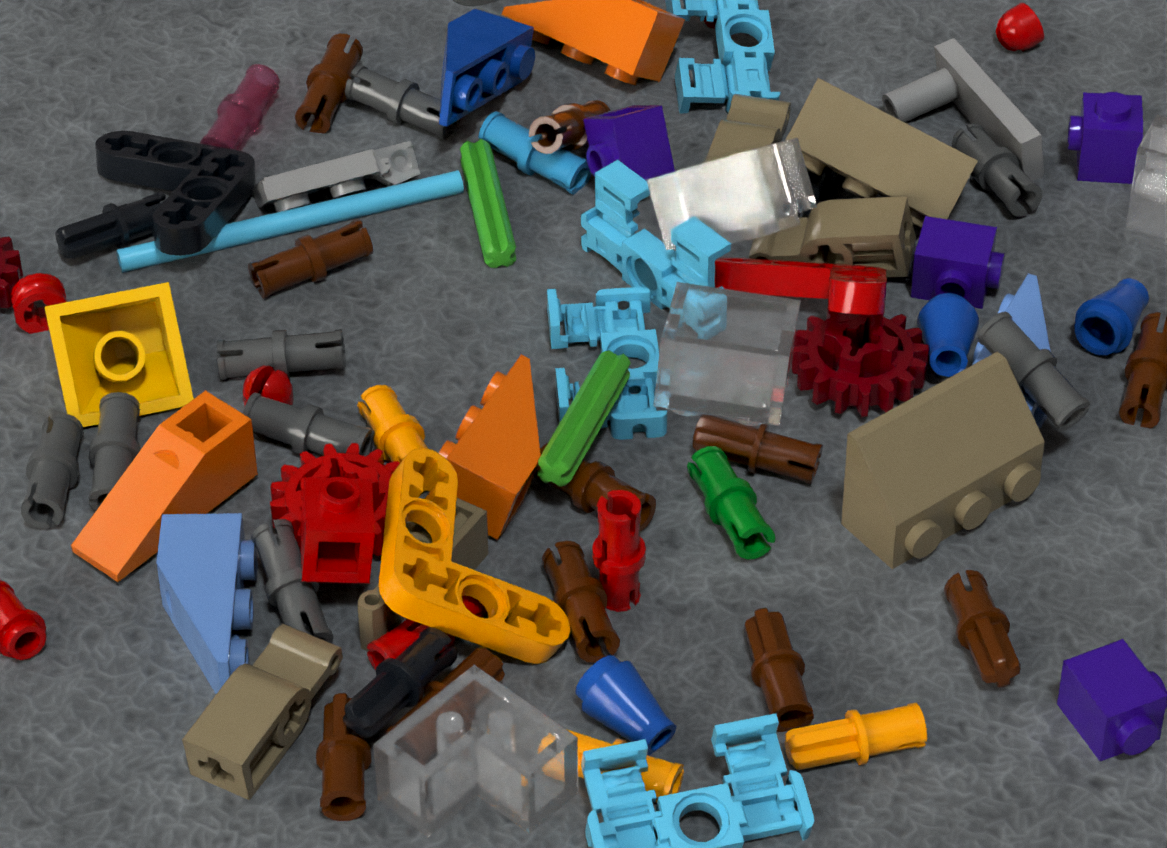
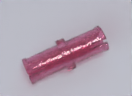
M255 64L250 66L235 92L225 96L217 109L218 118L200 143L238 150L247 135L254 134L261 126L263 110L272 96L279 90L280 79L277 74L265 65Z

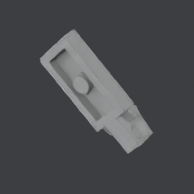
M411 141L265 177L254 185L252 189L258 208L274 204L276 212L311 205L308 195L329 189L332 199L366 190L364 180L367 179L377 180L386 186L401 184L420 174Z

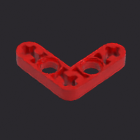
M719 257L715 260V288L712 291L722 286L726 293L828 299L829 311L877 315L885 313L887 277L886 269L873 266Z

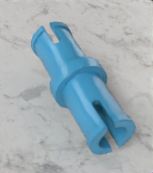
M498 111L492 112L480 128L478 138L487 141L493 150L517 162L518 169L527 175L532 176L534 173H537L565 188L567 192L573 195L583 188L591 177L592 173L588 167L587 159H582L564 148L552 154L538 152L531 143L541 140L542 135L538 134L529 137V129L508 119Z

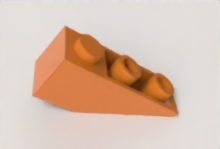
M549 0L506 6L501 14L514 21L533 26L532 40L548 45L550 39L553 38L564 43L561 50L562 54L592 65L594 58L608 64L604 72L605 74L631 85H636L639 77L658 82L661 81L685 19L643 0Z
M522 354L507 375L499 371L494 374L480 402V405L484 407L482 409L474 405L470 407L457 431L455 439L458 440V443L455 444L447 440L439 451V454L443 455L452 464L457 473V498L487 511L488 535L497 540L523 503L539 465L538 459L541 456L530 358Z
M206 390L158 425L71 544L72 552L116 582L121 581L158 552L162 514H207L258 475L252 419Z

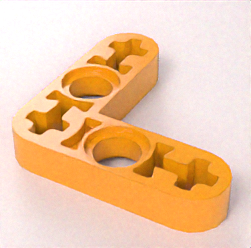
M426 448L413 449L404 457L392 473L389 481L379 575V591L385 604L393 612L404 618L437 628L445 633L521 661L533 664L548 661L569 637L570 624L564 610L545 596L451 561L458 488L457 473L452 464L438 452ZM423 486L426 490L430 491L425 499L418 498L423 492ZM410 521L422 526L430 534L432 543H425L416 539L408 531L405 522ZM465 595L477 599L486 608L488 618H481L472 614L465 607L462 596Z

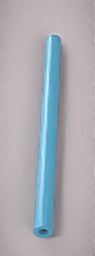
M457 170L229 223L219 231L204 249L190 255L179 256L163 253L155 247L154 241L117 249V260L122 273L461 194L464 192L463 180L460 172Z

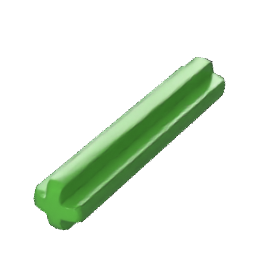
M483 139L475 143L466 141L460 148L462 156L460 161L484 261L490 268H497L501 265L506 267L512 266L517 259L515 254L516 244L491 145Z
M608 350L598 356L538 459V464L541 467L538 471V476L544 483L552 481L557 486L562 487L571 482L630 377L628 368L631 362L624 353L616 355Z

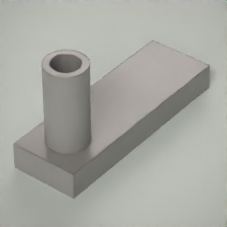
M955 38L934 46L937 71L882 96L885 112L903 122L953 102L970 123L981 125L999 147L1010 149L1018 158L1020 169L1032 181L1044 177L1041 134Z

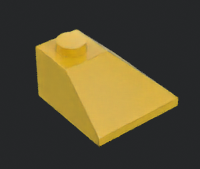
M169 282L44 307L66 412L76 417L81 422L83 428L99 425L100 400L110 393L122 392L134 396L140 403L139 416L181 408L194 399Z

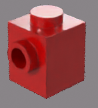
M304 477L300 524L302 581L370 584L375 537L372 479Z

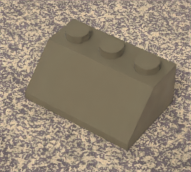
M820 78L814 84L783 144L793 150L789 158L790 161L821 176L825 167L846 177L842 188L860 198H876L878 194L882 197L907 196L913 225L922 229L925 216L948 219L978 160Z
M998 351L848 433L841 524L891 569L896 568L913 557L920 559L928 556L944 539L963 528L971 530L978 527L988 517L989 513L1012 500L1015 502L1025 500L1039 485L1045 441L1011 367L1002 354Z

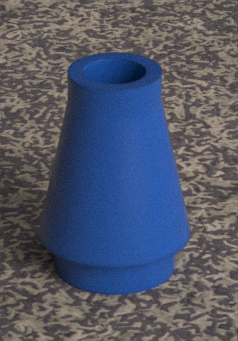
M1123 279L1115 287L1084 302L1078 308L1075 316V335L1079 343L1087 351L1096 355H1108L1124 350L1131 342L1141 313L1149 302V294L1145 286L1135 279Z
M952 293L937 295L930 299L919 312L917 327L922 331L924 344L928 345L930 366L933 371L941 376L951 377L967 366L968 354L979 327V317L975 308L965 298Z
M614 655L605 656L594 663L579 680L575 694L583 701L582 711L630 742L646 739L648 746L647 755L650 756L664 746L675 734L676 725L666 716L632 662H621Z

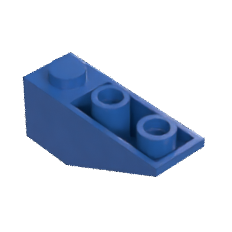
M473 9L448 23L441 76L439 125L449 126L521 83L530 75L535 62V50L531 47L533 26L478 9Z

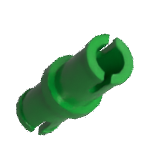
M707 446L695 452L691 458L696 464L688 462L687 471L706 498L704 506L710 519L714 524L723 526L734 544L735 551L741 558L756 559L766 554L771 549L766 541L774 543L775 533L756 507L757 496L748 481L738 478L721 448Z

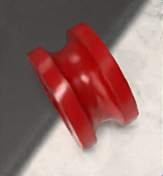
M44 273L31 274L20 279L13 286L10 294L17 325L22 330L31 334L49 331L44 307L37 308L34 303L35 301L43 300L46 306L68 302L63 283L57 277Z

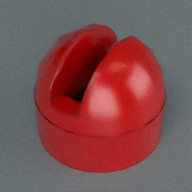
M1019 3L1007 10L998 20L995 31L997 40L1007 50L1026 51L1044 40V30L1039 18L1025 3Z
M262 365L247 375L242 390L244 407L249 397L254 392L258 393L261 389H263L261 393L263 397L293 405V387L287 373L284 371H275L272 366Z

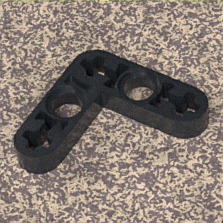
M133 131L110 132L99 137L95 143L97 171L102 177L114 181L173 191L153 214L155 247L169 255H190L204 249L252 195V189L256 185L254 158L243 151Z

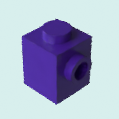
M1083 92L1080 116L1070 115L1067 150L1077 151V181L1136 184L1143 139L1142 96L1124 95L1118 92Z
M632 105L583 119L589 145L586 158L588 167L594 177L595 172L616 160L622 162L653 185L654 190L656 189L654 180L676 174L662 105Z
M925 216L914 254L911 298L930 300L940 294L952 293L965 298L974 308L983 309L988 288L999 289L1003 274L1005 253L994 252L997 227Z
M1124 639L1063 661L1057 705L1101 762L1122 753L1127 755L1139 754L1148 749L1156 740L1160 739L1164 714L1167 709V691L1161 678L1154 671H1148Z

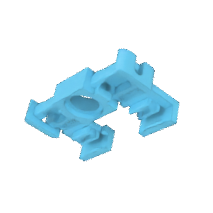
M665 0L666 11L685 19V21H689L691 16H699L700 21H704L705 16L706 21L713 22L714 18L717 19L715 33L719 59H713L712 64H697L694 62V58L678 59L675 84L679 113H688L690 103H724L725 99H728L726 111L729 112L734 94L779 100L781 92H771L768 71L771 69L775 54L769 10H759L758 0H683L684 9H681L680 0ZM746 33L753 36L759 44L752 47L740 46L731 39V35ZM689 70H692L694 87L690 85Z
M619 160L595 172V207L581 214V226L587 230V233L581 236L582 249L586 252L594 250L606 258L622 273V280L631 287L648 288L651 292L650 301L661 310L668 307L683 317L698 331V338L705 341L726 328L727 293L722 286L712 292L711 290L715 288V260L731 251V243L695 216L671 229V243L676 246V251L645 228L635 233L638 230V224L633 221V218L640 214L637 210V204L654 193V186Z
M645 287L602 289L596 293V307H593V303L561 304L557 298L556 289H547V314L551 349L568 348V343L589 342L590 347L597 346V341L600 340V353L608 350L616 355L624 353L628 358H638L646 363L639 368H628L630 377L601 428H606L607 421L610 420L611 436L619 440L632 439L633 432H645L647 438L664 436L667 433V410L657 411L654 392L662 391V369L656 329L645 330L643 313L650 312V290ZM627 301L629 307L625 310H620L618 303ZM562 320H564L565 335H560V322H563ZM555 368L559 423L569 408L568 399L572 397L573 400L580 389L578 382L574 383L573 389V383H569V376L565 374V368Z
M777 714L715 725L711 738L715 756H725L730 774L723 776V784L659 796L656 810H654L652 803L656 802L657 798L655 790H645L641 772L648 771L646 760L648 746L646 739L583 751L581 769L592 811L587 817L585 829L588 847L743 848L745 841L794 831L800 832L803 841L807 840L815 821L803 777L799 772L790 770L784 786L782 776H786L787 768L776 734L779 725ZM635 765V766H633V767H628V768H623V769H617V768H622V767H627V766ZM729 787L733 790V796H731ZM702 810L711 814L719 825V834L707 842H697L689 839L683 834L679 822L686 813ZM597 813L602 814L603 822L599 823Z

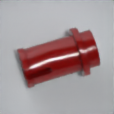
M0 580V653L3 656L17 660L29 659L38 654L45 645V620L36 611L26 609L15 595L13 588L7 582Z

